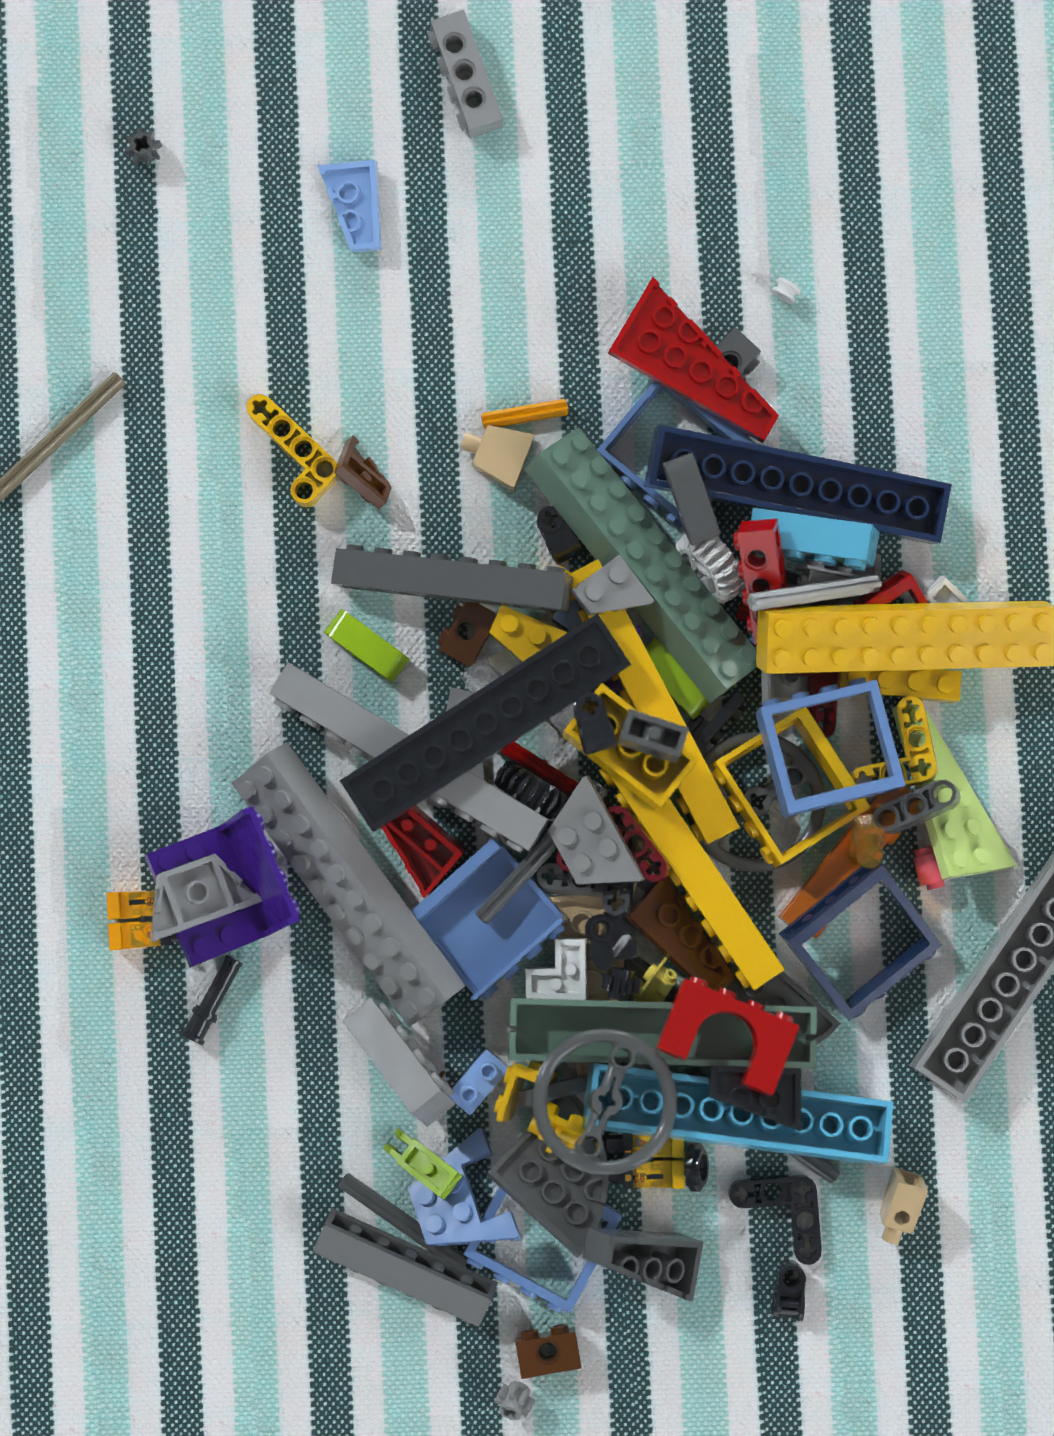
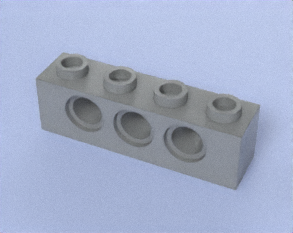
M464 9L431 20V31L427 32L432 49L438 48L441 59L437 60L442 77L448 76L451 86L447 87L451 103H457L461 112L456 114L461 131L467 130L471 139L503 128V117ZM457 43L461 45L462 49L457 53H451L447 50V47L450 44ZM463 70L469 71L472 74L468 80H460L456 75ZM475 97L480 99L482 103L480 106L472 108L466 102L468 99Z

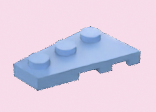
M375 160L318 165L350 250L352 252L382 250L377 162Z

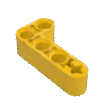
M263 394L252 396L247 402L246 407L251 420L304 470L291 485L290 491L294 501L301 507L313 506L339 479L338 475L334 473L337 465L336 461L269 397ZM259 405L262 408H266L268 414L272 417L270 422L262 413L257 414L256 406ZM280 424H287L290 426V432L284 437H279L275 435L276 427ZM301 444H309L312 447V451L307 457H299L296 454L297 448ZM323 464H330L334 468L333 473L329 477L323 478L318 475V469ZM308 485L313 488V493L309 498L301 499L297 496V491L301 486Z

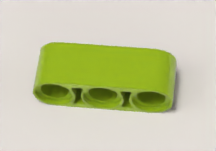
M340 609L323 632L392 684L410 661L406 655L343 609Z
M654 638L645 648L674 703L691 720H694L710 703L658 639Z

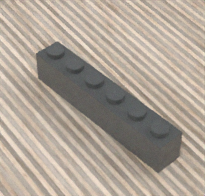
M334 1208L331 1209L312 1251L324 1259L334 1261L353 1272L365 1275L382 1285H387L408 1297L418 1299L437 1310H442L477 1327L480 1326L498 1285L496 1281Z

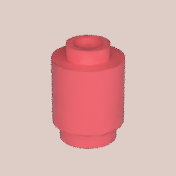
M928 846L914 850L915 858H913L920 886L926 885L927 890L945 886L933 847Z

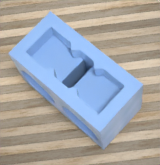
M486 1048L452 1088L454 1093L450 1096L460 1108L471 1116L503 1078L508 1065L490 1049Z

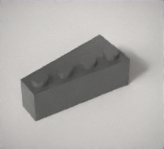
M588 1228L583 1259L693 1302L704 1242L680 1233Z

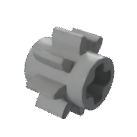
M518 1381L510 1382L509 1386L503 1384L495 1399V1403L500 1404V1414L509 1420H519L521 1416L527 1418L535 1402L534 1398L529 1397L531 1393L530 1388Z

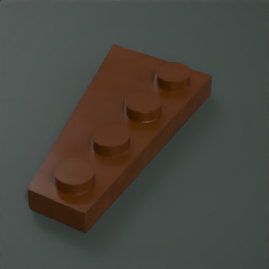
M668 875L666 879L655 882L625 918L689 979L691 976L700 978L708 982L707 988L717 992L719 988L725 989L734 976L713 944L710 945L702 932L704 929L698 920H694L686 908L687 903L682 895H678L671 884V878Z

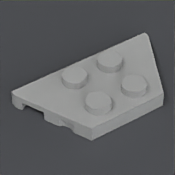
M590 776L583 777L548 829L576 884L637 882L645 880Z
M216 854L159 873L156 876L151 941L154 942L260 903L262 899L257 893L254 894L242 883L243 880L235 872L230 871L226 867V863Z

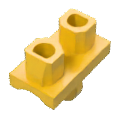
M547 1101L548 1116L555 1133L568 1148L573 1149L576 1139L583 1134L585 1129L582 1128L583 1117L571 1114L567 1121L557 1116L560 1110L558 1105ZM533 1116L527 1131L538 1135V1139L544 1141ZM547 1146L545 1152L551 1154L552 1151Z

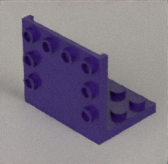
M253 806L241 810L218 827L144 856L156 884V876L159 873L216 854L226 863V867L230 871L235 872L243 880L242 883L254 894L257 893L262 899L260 903L176 933L190 968L272 935L300 921L298 903L293 897H290L286 887L288 886L287 876L282 869L278 868L275 860V847L270 840L267 841L263 831L265 828L263 818L259 812H255Z

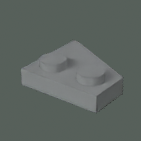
M620 554L570 591L588 616L608 611H621L638 606L646 607L654 602V599Z

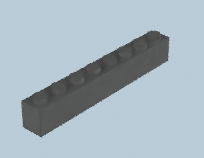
M347 544L346 549L336 548L331 584L340 588L569 613L570 591L572 590L574 577L565 573V568L547 566V571L536 570V565L528 563H518V567H507V562L500 560H489V564H480L478 559L472 557H460V561L449 560L450 556L435 553L431 555V558L421 557V553L404 550L403 555L392 554L393 550L380 547H375L374 552L364 551L365 547Z

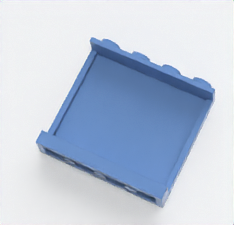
M499 838L489 840L411 911L462 982L473 993L471 997L473 1001L481 997L484 1000L491 997L499 989L496 984L505 977L508 981L521 970L518 964L526 957L529 961L536 957L543 950L540 945L546 939L550 938L553 941L565 931L563 924L569 920L532 876L489 923H483L476 916V911L520 864Z

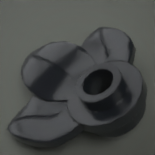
M597 914L590 917L586 922L585 934L588 940L591 941L589 955L595 965L604 971L610 969L613 958L626 960L637 957L636 945L629 935L636 927L626 918L614 919L603 914ZM597 924L604 926L605 931L603 935L595 933L594 929Z

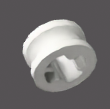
M779 277L777 280L778 286L773 287L771 292L781 301L793 305L795 302L794 296L799 295L801 290L791 281Z

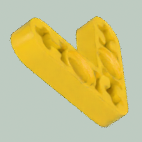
M907 696L902 698L897 706V714L906 757L899 759L906 785L902 788L928 783L938 773L925 706L919 698ZM909 703H913L915 707H919V710L915 711L916 722L920 723L923 721V725H913L906 729L905 725H912L908 713L903 714V711L908 709ZM920 731L925 734L926 741L921 747L910 745L909 737L913 732ZM921 761H925L927 765H932V768L927 770L926 776H922L920 772L911 773L913 779L908 780V772L904 764L909 763L910 769L919 768ZM881 762L859 767L852 772L851 777L856 783V781L861 780V774H865L868 778L877 777L875 771L880 770L879 777L883 779L887 771L886 764Z

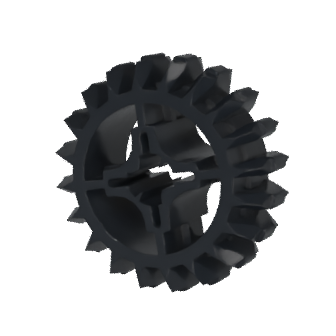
M506 761L503 767H500L497 777L494 780L497 788L554 822L570 798L567 794L513 761Z

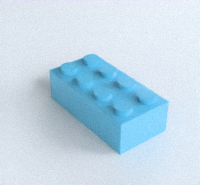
M753 508L751 521L778 518L783 555L789 558V561L806 563L808 558L814 559L813 561L825 563L826 567H836V563H843L847 568L865 572L866 567L874 568L880 532L872 524ZM759 550L754 551L755 553H759V556L765 557L763 552Z

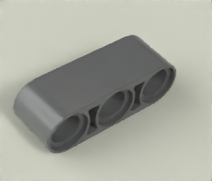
M689 453L662 463L690 545L693 546L720 536L719 527L693 454Z
M948 780L935 781L879 806L874 811L873 822L882 832L889 835L897 834L954 809L960 802V792ZM943 788H950L952 790L951 799L944 803L939 802V791ZM922 800L924 803L922 812L917 815L911 814L910 805L912 802ZM888 812H894L896 816L895 823L890 827H884L882 825L883 816Z

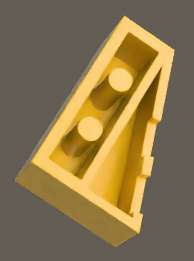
M501 605L489 633L491 638L522 663L567 632Z

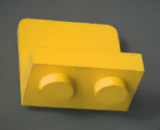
M523 1060L514 1062L513 1066H508L503 1083L507 1084L504 1095L498 1096L494 1107V1112L497 1113L496 1121L505 1122L512 1120L518 1104L516 1092L522 1091L525 1079L532 1082L536 1081L537 1074L544 1061ZM554 1071L549 1085L556 1082L559 1074L558 1071Z

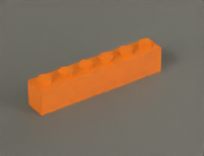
M905 787L875 795L869 802L871 808L856 818L778 918L787 925H790L869 859L874 858L879 862L883 856L880 853L881 849L886 843L891 846L900 836L901 832L889 835L878 829L873 822L874 811L879 806L912 791ZM919 800L912 802L910 805V813L916 815L920 810L917 806ZM888 812L883 816L882 825L884 827H890L895 823V813ZM826 926L813 935V937L817 939Z

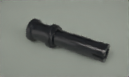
M225 955V959L200 1005L196 1004L192 1008L193 1015L186 1028L181 1029L179 1034L197 1044L204 1045V1036L210 1025L216 1023L218 1015L215 1013L243 963L235 960L230 970H228L234 958Z

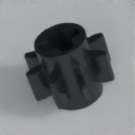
M614 966L610 974L604 973L601 988L608 990L607 997L619 1001H630L632 994H639L641 980L634 977L635 970Z

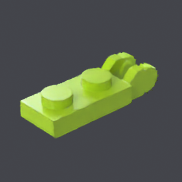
M397 1128L394 1134L399 1140L409 1145L407 1149L401 1154L397 1148L387 1143L382 1149L396 1159L398 1165L441 1199L445 1200L463 1175L420 1141L411 1138L401 1129Z

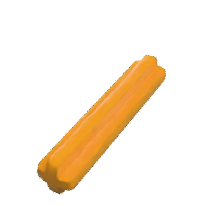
M559 399L484 412L481 414V420L484 429H486L487 425L504 427L566 416L569 410L566 399Z

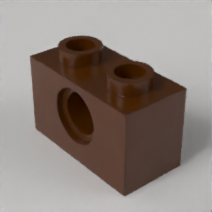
M460 601L451 616L456 619L450 629L445 627L437 641L441 645L439 652L471 670L490 636L489 632L497 613L479 603L465 602L464 604ZM463 625L473 626L475 629L474 637L469 640L460 638L458 635L459 628Z
M558 1324L551 1326V1331L539 1333L538 1329L520 1332L521 1336L515 1337L521 1379L581 1369L575 1327L569 1328L568 1324ZM544 1343H552L556 1347V1352L550 1357H545L539 1352L540 1346Z

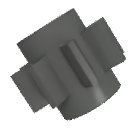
M137 128V134L133 137L127 135L126 138L130 143V147H126L124 150L127 155L135 154L132 157L134 165L141 161L147 167H150V161L154 158L160 160L156 149L161 148L162 143L160 140L153 141L155 137L153 130L146 134L142 133L140 128ZM148 144L149 148L147 150L142 148L139 151L138 147L140 145L145 147Z

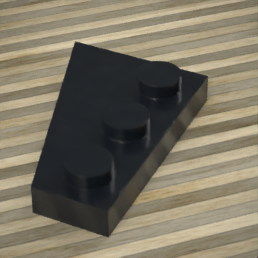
M708 1066L709 1098L801 1131V1068H783L774 1094L766 1096L740 1085L747 1066Z

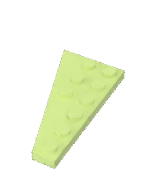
M909 703L908 709L903 711V714L908 713L912 725L906 724V729L913 725H923V721L920 723L916 722L915 711H918L919 707H915L913 703ZM895 706L894 708H892V712L906 756L900 723L897 714V706ZM926 711L938 773L932 781L914 785L915 790L938 780H948L957 787L961 796L957 807L925 821L942 880L1008 870L1016 867V862ZM920 731L913 732L909 737V743L913 747H921L926 741L925 734ZM921 761L920 767L910 769V773L920 772L922 776H926L927 770L931 769L932 765H927L925 761ZM943 788L938 793V801L942 803L949 801L952 797V790L950 788ZM919 800L921 810H923L924 803L922 800Z

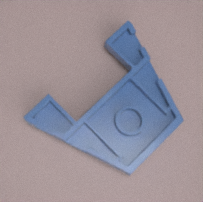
M482 1128L474 1131L443 1158L446 1163L463 1175L445 1200L437 1196L419 1180L408 1188L425 1243L429 1247L462 1245L471 1242L489 1243L499 1240L517 1241L522 1239L514 1214L511 1211L487 1221H482L465 1171L466 1166L493 1155L485 1130Z

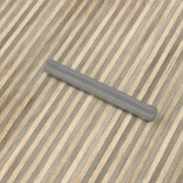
M875 574L756 592L749 595L747 604L750 610L758 611L874 593L880 590L882 581Z

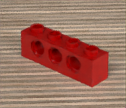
M778 518L742 521L738 531L734 533V547L736 551H740L741 561L738 562V573L740 579L745 581V588L742 592L743 604L745 607H749L747 599L751 593L788 588ZM759 550L764 553L765 557L758 558L752 551ZM756 579H765L770 585L763 586ZM749 608L750 616L747 617V630L749 634H753L754 644H757L758 611H752Z

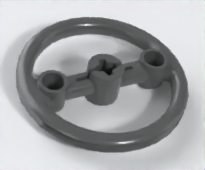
M742 733L717 743L703 757L708 768L710 769V766L724 754L738 748L760 733ZM778 736L782 753L792 760L786 766V770L795 769L800 775L797 785H791V789L798 788L807 783L811 789V796L825 793L821 776L812 760L794 743ZM771 780L762 787H752L746 790L743 795L750 803L752 801L750 798L751 794L754 797L765 795L775 788L774 782ZM776 790L762 799L763 801L759 803L760 810L757 807L752 808L758 817L770 810L772 801L778 798ZM730 808L731 811H732V813H733V815H734V817H735V814H737V813H735V812L732 810V808ZM825 808L811 811L804 833L791 847L821 829ZM688 813L687 819L689 825L691 826L694 824V822L690 814ZM741 814L735 817L738 825L745 821ZM729 834L708 845H705L703 840L699 842L703 849L720 863L748 872L771 871L784 867L807 851L805 849L775 868L773 864H768L764 858H743L724 850L719 845V842Z
M602 1028L576 1034L563 1041L549 1054L537 1074L533 1088L532 1104L538 1131L545 1144L558 1158L583 1172L612 1175L636 1169L648 1162L659 1152L667 1141L674 1125L677 1111V1095L675 1083L667 1064L652 1046L631 1033L617 1029ZM592 1043H610L612 1048L607 1057L609 1065L602 1084L588 1096L587 1103L591 1113L584 1132L576 1139L575 1147L570 1149L557 1136L548 1116L546 1102L550 1079L561 1061L571 1052ZM620 1049L627 1053L629 1059L626 1066L616 1064L614 1060L616 1050ZM640 1055L653 1068L662 1089L663 1108L660 1123L654 1135L639 1151L619 1160L600 1161L598 1155L602 1150L601 1138L609 1116L616 1114L622 1107L623 1100L619 1089L625 1073L635 1062V1056ZM608 1092V1101L612 1102V1105L605 1107L602 1111V1103L598 1101V1097L605 1096ZM586 1136L591 1137L596 1143V1149L591 1155L586 1154L581 1149V1141Z

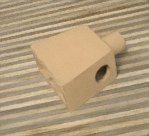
M487 425L482 438L466 432L460 449L476 454L472 463L476 471L514 492L532 448L535 435Z
M893 1167L880 1209L881 1221L885 1226L882 1235L884 1241L898 1245L903 1232L909 1234L914 1232L928 1193L922 1175Z

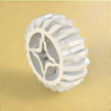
M686 533L678 540L676 550L719 603L724 604L732 600L744 588L745 581L740 579L738 573L739 561L734 558L733 552L727 548V545L720 540L719 536L693 546L690 545Z

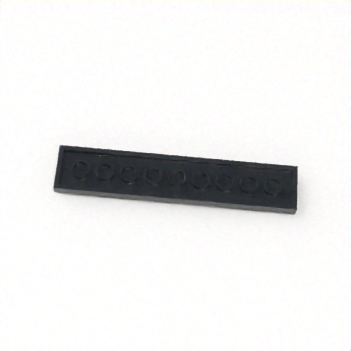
M596 614L339 781L374 833L575 703L582 694L595 690L601 683L604 684L630 667L631 663L599 615Z

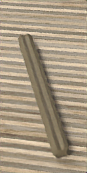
M116 372L104 380L0 478V502L125 386V381Z

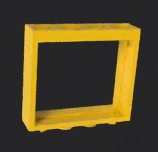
M807 708L799 709L775 724L777 735L793 725L796 727L836 790L856 785ZM761 733L718 759L710 766L712 769L711 773L718 787L721 788L723 786L729 795L727 801L735 813L739 812L745 820L743 825L746 832L752 839H757L762 847L760 849L762 857L768 864H773L775 868L871 808L865 798L846 802L845 805L849 809L847 813L781 854L726 768L763 744Z

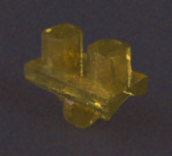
M873 814L856 816L849 846L850 857H856L862 867L875 868L883 859L881 848L885 836L883 827L876 828Z

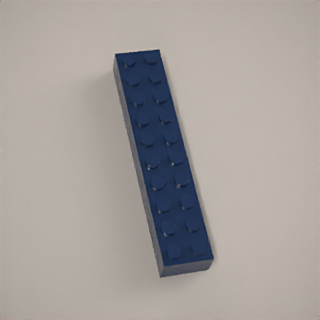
M665 425L655 427L644 487L671 492L662 463L692 453L709 500L752 509L758 508L872 524L882 535L926 544L941 543L952 486L950 483Z

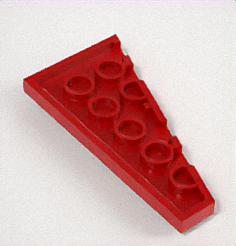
M652 277L609 349L608 354L757 441L764 443L779 415L756 389L750 387L741 377V373L737 368L731 366L722 356L723 353L692 319H689L678 307V303L671 296L669 297L659 286V282Z

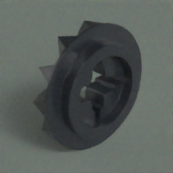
M701 1143L689 1144L685 1153L683 1175L685 1176V1184L690 1192H700L708 1180L709 1159Z

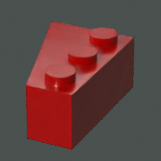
M417 805L382 827L394 850L396 849L404 862L406 870L411 874L419 887L423 898H426L468 850Z

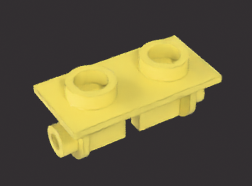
M667 957L658 966L653 963L643 976L647 982L643 983L641 981L639 994L631 995L635 999L634 1001L663 1002L677 982L676 972L663 966L668 959Z

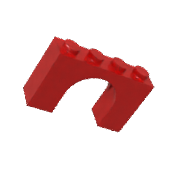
M691 976L690 980L684 978L680 983L655 1050L684 1061L687 1059L701 1023L707 1017L720 1013L733 1015L747 1025L753 1038L752 1055L740 1085L766 1096H772L800 1025L792 1023L794 1018L785 1013L777 1011L776 1015L764 1011L765 1006L752 1000H748L747 1004L735 999L737 994L729 990L719 988L717 992L707 988L708 982L694 976Z

